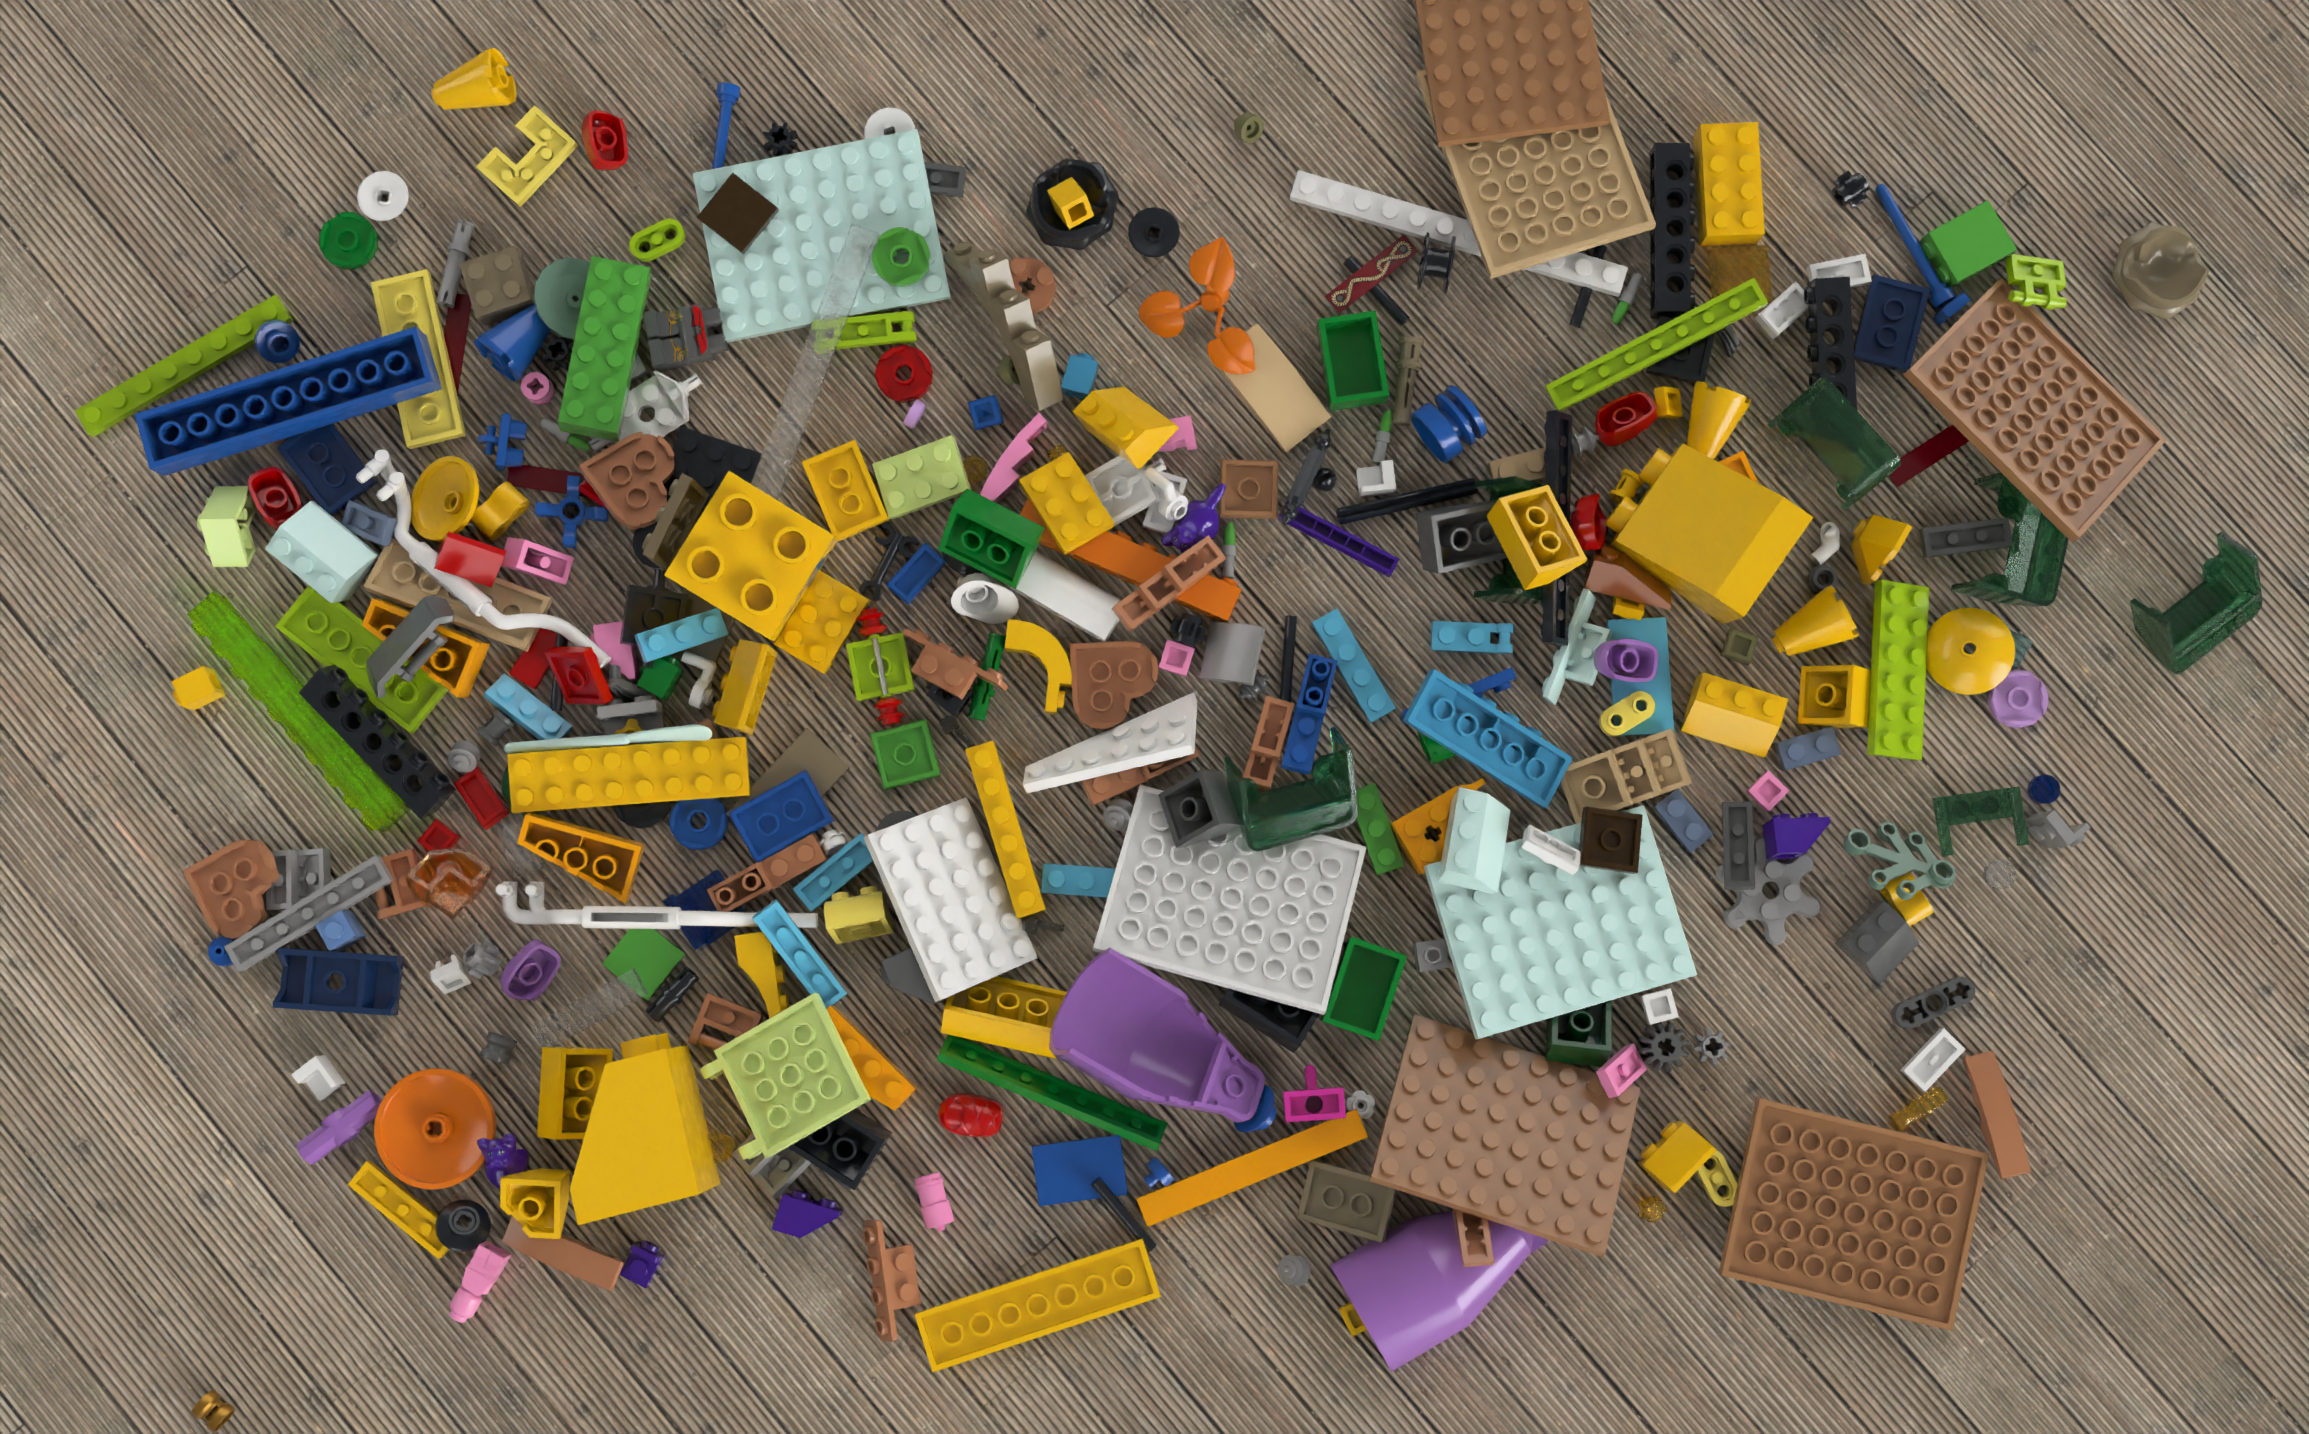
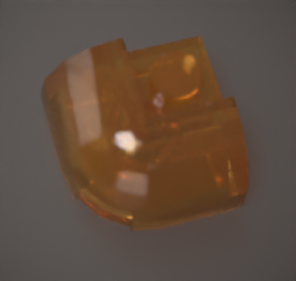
M460 847L457 849L445 848L437 851L434 848L408 872L406 882L414 896L427 908L433 905L451 919H454L468 903L472 904L481 893L490 878L492 867Z

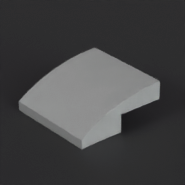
M1211 622L1199 678L1227 684L1228 682L1253 686L1265 629L1262 626Z
M330 849L271 851L275 858L279 878L266 891V910H286L331 882Z
M752 1132L732 1155L749 1174L755 1176L772 1197L778 1198L811 1162L789 1148H785L769 1158H765L763 1153L750 1160L748 1158L743 1160L738 1149L756 1139Z

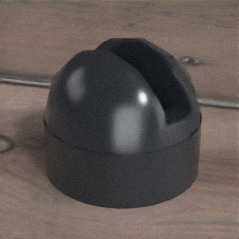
M1320 468L1313 482L1315 488L1322 492L1330 491L1335 486L1336 474L1330 468ZM1327 474L1332 476L1321 483L1318 481L1319 478Z

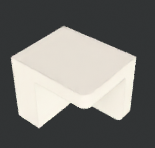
M1393 460L1381 461L1379 466L1358 468L1356 470L1359 498L1394 494L1396 483Z
M326 1055L313 1057L291 1074L298 1084L307 1083L320 1101L325 1100L346 1084Z

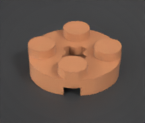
M1034 258L1013 259L1009 265L1015 290L1029 298L1033 315L1046 310L1053 302L1056 292L1053 272L1046 264ZM1029 280L1035 289L1033 291L1028 290L1027 294L1022 293V287L1019 285Z

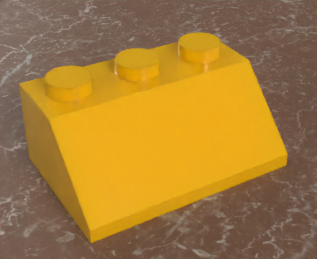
M1124 386L1091 391L1072 411L1089 433L1138 470L1179 429L1175 423Z
M1549 485L1499 498L1487 514V518L1524 590L1549 584L1587 561Z
M739 639L738 646L734 645L732 647L729 662H732L729 674L725 673L721 682V690H724L721 701H716L712 712V717L715 718L714 724L751 736L753 735L778 653L772 647L764 643Z
M1703 672L1695 678L1680 732L1765 758L1781 726L1788 699Z
M542 1047L537 1137L556 1140L584 1139L603 1069L606 1063L612 1062L613 1049Z

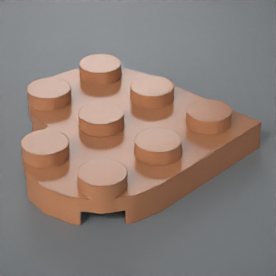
M637 432L625 437L580 464L579 471L612 516L628 529L636 530L654 524L659 509L667 505V491L663 484L670 479L674 472V452L670 444L658 435L656 437L651 434Z
M1115 641L1070 644L1072 702L1075 714L1081 723L1097 730L1111 729L1123 723L1129 713L1131 700L1141 698L1153 690L1159 671L1156 657L1150 649L1139 642Z
M239 840L230 843L183 870L207 924L214 933L231 939L241 937L266 920L267 911L262 895L279 878L274 855L266 844L260 840Z

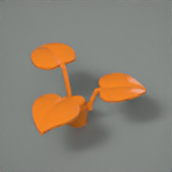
M1220 237L1196 250L1189 261V270L1192 278L1198 284L1206 285V291L1201 295V298L1180 308V298L1176 293L1166 290L1158 291L1146 298L1141 304L1139 317L1156 335L1171 338L1177 336L1185 327V318L1182 313L1188 312L1199 305H1202L1208 312H1217L1214 330L1217 338L1211 340L1207 345L1209 358L1216 367L1225 372L1248 374L1256 369L1254 346L1251 338L1244 330L1237 327H1227L1220 332L1222 316L1225 312L1223 306L1230 298L1228 289L1232 286L1235 279V265L1231 250L1225 238Z

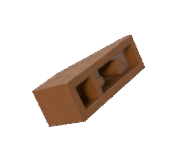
M1608 546L1592 551L1585 572V589L1670 610L1671 590L1630 557Z

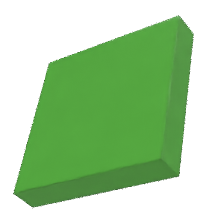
M927 719L870 733L884 790L941 776Z
M629 929L602 965L643 998L650 1001L686 953L656 929Z

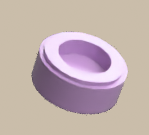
M917 399L909 410L903 424L914 429L927 407L926 404Z

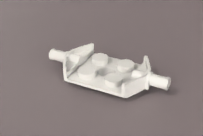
M655 370L654 376L630 390L619 441L637 432L651 434L656 437L659 435L663 438L688 422V396H690L688 392L703 384L698 375L695 373L682 383H678ZM646 408L655 410V417L649 422H643L640 418L641 412ZM599 438L589 441L595 452L608 443L611 445L617 443L616 441Z

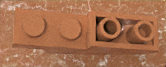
M1195 746V752L1191 755L1082 780L1080 783L1091 806H1094L1166 774L1198 758L1200 755Z
M811 834L771 857L757 862L707 889V892L717 911L731 912L804 875L805 872L827 861L828 858L819 845L816 835Z

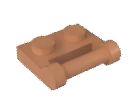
M415 849L382 857L394 879L390 886L396 905L389 906L385 887L376 891L374 897L378 911L375 912L377 920H385L396 915L430 906Z
M707 993L688 1043L696 1046L701 1044L716 1050L728 1042L704 1033L706 1025L739 1037L758 1026L764 1014Z

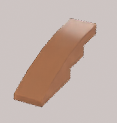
M1208 535L1165 565L1160 572L1141 584L1133 593L1114 605L1112 611L1126 629L1131 632L1211 572L1226 557Z
M1266 695L1236 799V811L1262 818L1295 703Z
M1994 1051L1964 1057L1962 1062L1973 1087L1971 1095L1981 1118L1979 1125L2000 1179L2030 1173L2031 1169L2018 1120Z
M1452 1208L1463 1267L1494 1265L1488 1220Z
M513 1216L511 1217L501 1243L553 1268L613 1291L623 1267V1261L579 1239H572L564 1234L561 1235L560 1239L529 1238L521 1229L522 1225Z

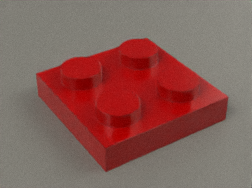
M551 647L545 652L567 704H607L613 699L607 680L604 678L598 658L593 652L592 647Z

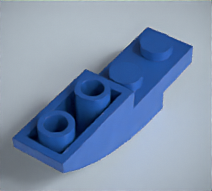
M1309 653L1281 768L1306 775L1310 774L1338 660Z

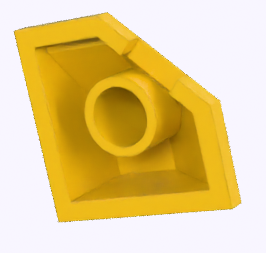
M1874 514L1865 520L1861 519L1852 532L1855 538L1851 546L1860 578L1864 585L1868 586L1876 582L1883 570L1879 569L1880 565L1884 567L1890 560H1893L1911 531L1912 526Z
M539 1168L501 1177L500 1207L508 1216L511 1214L522 1225L521 1229L529 1238H561L569 1202L570 1170Z

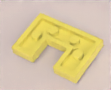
M535 105L515 125L522 134L535 144L533 148L515 164L495 146L476 166L485 177L519 207L534 194L579 146L575 140Z

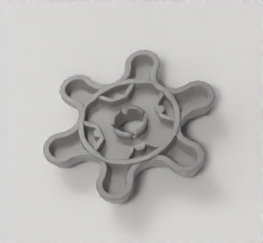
M1764 836L1754 838L1755 890H1735L1737 900L1732 907L1726 909L1723 914V921L1729 928L1734 929L1741 927L1748 920H1757L1764 927L1765 940L1771 945H1780L1787 937L1785 920L1789 915L1797 913L1805 918H1814L1820 913V902L1814 897L1805 895L1800 888L1802 877L1811 872L1814 863L1812 857L1806 853L1788 862L1766 859ZM1724 864L1720 865L1716 871L1717 879L1722 884H1724ZM1771 882L1776 885L1777 893L1775 898L1768 899L1763 895L1762 887L1765 883Z

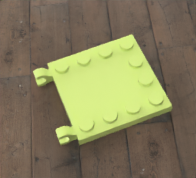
M819 993L811 994L714 1050L717 1059L700 1068L705 1080L708 1078L713 1080L725 1073L756 1138L738 1149L743 1160L747 1158L750 1160L763 1153L765 1158H769L871 1100Z

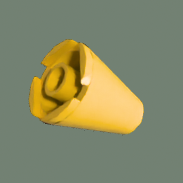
M496 48L483 51L434 82L431 94L437 106H441L444 110L508 106L516 101L517 91L513 75L507 76L504 67L509 66L506 59Z
M1696 381L1686 445L1715 459L1752 400L1734 391L1719 386L1709 388L1707 387L1709 383Z
M1832 585L1825 587L1774 630L1776 637L1771 640L1779 654L1785 652L1787 656H1792L1851 640L1859 636V633L1854 630L1856 625L1842 599L1836 600L1834 596L1836 590Z

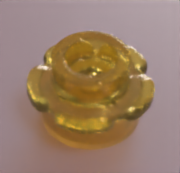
M976 455L966 457L963 465L969 483H975V481L982 482L987 476V462ZM973 467L977 468L976 472H972L971 469Z
M1659 1196L1647 1197L1638 1203L1640 1210L1638 1216L1641 1219H1646L1647 1222H1656L1662 1219L1663 1213L1667 1210V1206L1662 1203Z

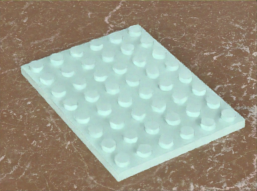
M918 129L693 173L700 213L732 173L736 174L779 209L778 213L744 255L702 223L717 303L721 311L722 329L727 343L812 326V322L819 320L865 316L951 299ZM896 227L908 228V230L920 234L925 239L931 254L929 272L919 282L907 287L890 286L878 275L872 262V252L878 242V238L887 230ZM902 250L897 251V257L894 258V262L905 264L909 253L904 254Z
M1644 805L1621 811L1643 815L1638 873L1636 874L1579 866L1575 875H1572L1553 864L1543 862L1538 856L1521 848L1523 839L1505 843L1498 893L1496 895L1438 882L1441 861L1423 866L1475 1039L1697 975ZM1581 823L1545 832L1579 850Z

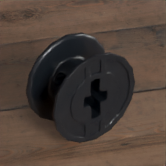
M1426 232L1419 265L1417 289L1421 288L1424 276L1444 278L1443 292L1446 294L1453 266L1456 236L1452 237L1449 250L1429 247L1430 234Z

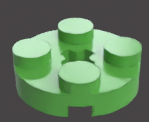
M896 227L887 230L878 238V242L872 252V262L878 275L890 286L907 287L914 285L929 272L931 254L925 239L920 234L908 230V228ZM902 250L904 254L909 253L905 264L894 262V258L897 257V251Z

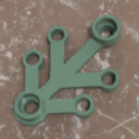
M1889 821L1883 822L1877 829V835L1882 841L1889 842L1895 851L1871 843L1869 835L1861 829L1850 831L1844 839V848L1850 855L1856 856L1864 853L1895 864L1884 870L1877 869L1868 877V884L1875 890L1883 889L1890 880L1911 871L1920 873L1922 876L1913 881L1903 880L1897 886L1896 893L1903 900H1910L1917 891L1933 885L1937 888L1945 889L1950 887L1955 881L1956 871L1954 866L1946 860H1937L1927 846L1925 837L1919 832H1911L1904 843L1898 834L1896 825ZM1884 829H1887L1890 834L1886 833ZM1912 839L1916 840L1918 844H1915ZM1911 851H1918L1924 862L1917 860ZM1875 877H1878L1882 883L1878 882ZM1903 887H1906L1910 893L1906 892Z

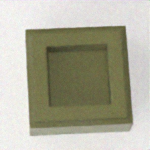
M1731 627L1728 630L1720 656L1749 665L1759 637Z

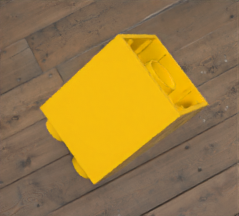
M1683 443L1671 456L1660 448L1654 452L1638 476L1650 484L1649 488L1638 503L1624 496L1605 525L1616 532V535L1608 545L1609 547L1623 552L1661 583L1720 623L1726 624L1743 618L1814 517L1780 494Z
M668 1033L649 1035L620 1043L623 1059L606 1063L604 1066L570 1185V1193L578 1225L695 1196L721 1184L689 1045L671 1048Z

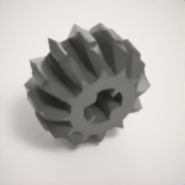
M1662 1022L1655 1023V1030L1647 1026L1645 1031L1649 1038L1640 1036L1638 1039L1640 1042L1646 1043V1047L1638 1049L1639 1054L1648 1053L1643 1063L1648 1065L1654 1061L1653 1070L1659 1071L1663 1065L1666 1072H1671L1672 1063L1677 1067H1681L1683 1064L1678 1056L1688 1057L1689 1055L1687 1051L1681 1050V1046L1689 1045V1040H1679L1684 1034L1683 1029H1678L1674 1032V1023L1671 1022L1667 1023L1665 1029ZM1659 1042H1665L1669 1046L1668 1052L1663 1051V1055L1661 1054L1662 1049L1658 1047Z

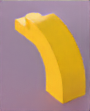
M1008 619L1005 640L1006 652L1028 654L1041 661L1048 673L1045 713L1058 715V708L1064 709L1065 691H1060L1061 687L1072 688L1071 666L1065 650L1059 641L1042 627L1026 621Z

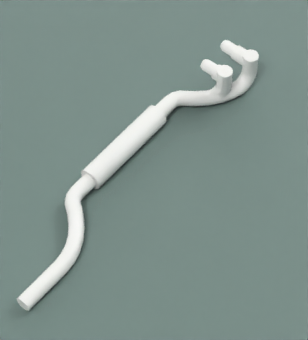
M378 450L374 455L375 458L357 473L356 479L360 483H365L379 473L382 475L386 485L377 492L376 496L381 501H386L393 494L395 496L397 523L394 528V535L396 540L410 553V559L476 616H483L489 623L499 629L510 630L533 627L552 630L561 634L576 647H592L593 652L598 658L600 668H604L609 664L611 657L571 623L559 617L539 613L503 615L492 606V600L472 582L434 569L438 553L427 543L419 542L409 533L412 510L410 494L403 473L397 472L394 469L388 451Z
M503 881L495 889L496 893L502 897L503 911L506 916L514 923L522 925L581 924L583 928L680 929L681 926L759 927L752 918L758 912L681 911L680 907L584 906L582 910H546L544 907L545 882L530 881V884L525 887V893L529 895L531 910H522L517 906L518 882ZM788 913L798 928L818 927V913Z

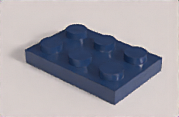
M1874 274L1871 277L1872 282L1868 286L1854 341V359L1905 373L1911 366L1930 289Z
M334 423L294 435L277 447L321 508L331 516L346 507L349 500L354 501L378 483L374 477H371L365 483H360L356 479L357 473L365 468V465Z

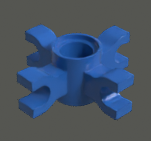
M568 475L567 497L562 499L559 504L536 502L535 505L537 517H553L562 520L564 523L562 543L564 548L576 549L577 527L582 525L585 520L608 522L609 510L606 508L583 506L580 501L579 485L582 481L580 476ZM572 505L579 507L580 513L576 518L569 519L564 516L567 507Z

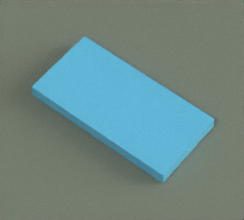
M1666 617L1642 618L1641 621L1636 619L1607 620V629L1613 632L1610 640H1639L1653 645L1658 652L1657 671L1652 680L1648 682H1628L1610 678L1612 706L1637 691L1650 694L1655 702V710L1651 717L1619 736L1654 735L1671 728L1674 733ZM1637 701L1636 708L1644 711V702ZM1613 716L1614 726L1620 725V718L1618 716Z

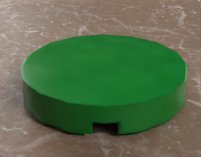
M342 212L324 223L319 233V247L324 257L332 265L343 270H355L365 266L374 258L378 249V235L375 227L364 216L354 212Z

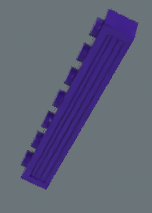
M1298 507L1296 519L1287 523V525L1389 578L1399 561V558L1301 507ZM1281 512L1278 516V520L1282 521Z

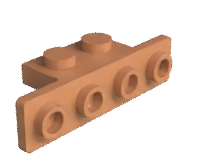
M906 628L904 629L902 634L908 640L924 648L911 669L913 674L961 700L965 697L976 676L1003 691L1007 690L1008 686L1002 680L1004 676L996 670L988 667L987 671H984L977 667L979 662L965 654L962 658L954 655L955 650L947 644L939 642L936 645L930 642L931 637L918 629H915L914 632Z
M865 1220L863 1239L868 1247L867 1269L872 1276L873 1284L871 1299L876 1306L877 1313L875 1329L881 1341H897L894 1310L921 1304L913 1244L885 1248L882 1221Z

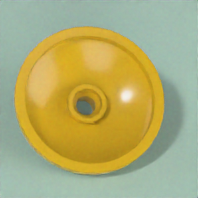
M446 456L437 459L422 472L411 495V521L415 530L422 537L432 541H442L448 531L458 534L469 523L474 515L479 499L478 478L471 464L459 457Z
M1979 608L1956 609L1940 617L1928 631L1926 668L1934 681L1948 691L1961 695L1985 693L1998 686L2007 677L2015 659L2013 636L2007 625L1989 611ZM1967 644L1974 645L1975 652L1973 654L1965 653L1964 646Z

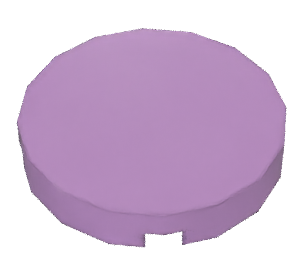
M2017 669L2010 671L1998 686L1988 691L1987 703L1991 714L1998 722L2007 727L2022 728L2033 725L2044 715L2047 710L2049 697L2046 686L2033 673Z

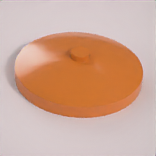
M444 1068L421 1070L398 1081L387 1092L380 1103L374 1124L376 1148L387 1169L402 1182L413 1187L429 1190L451 1187L473 1176L486 1162L482 1151L478 1147L477 1140L481 1138L495 1140L497 1131L494 1107L484 1089L469 1076Z

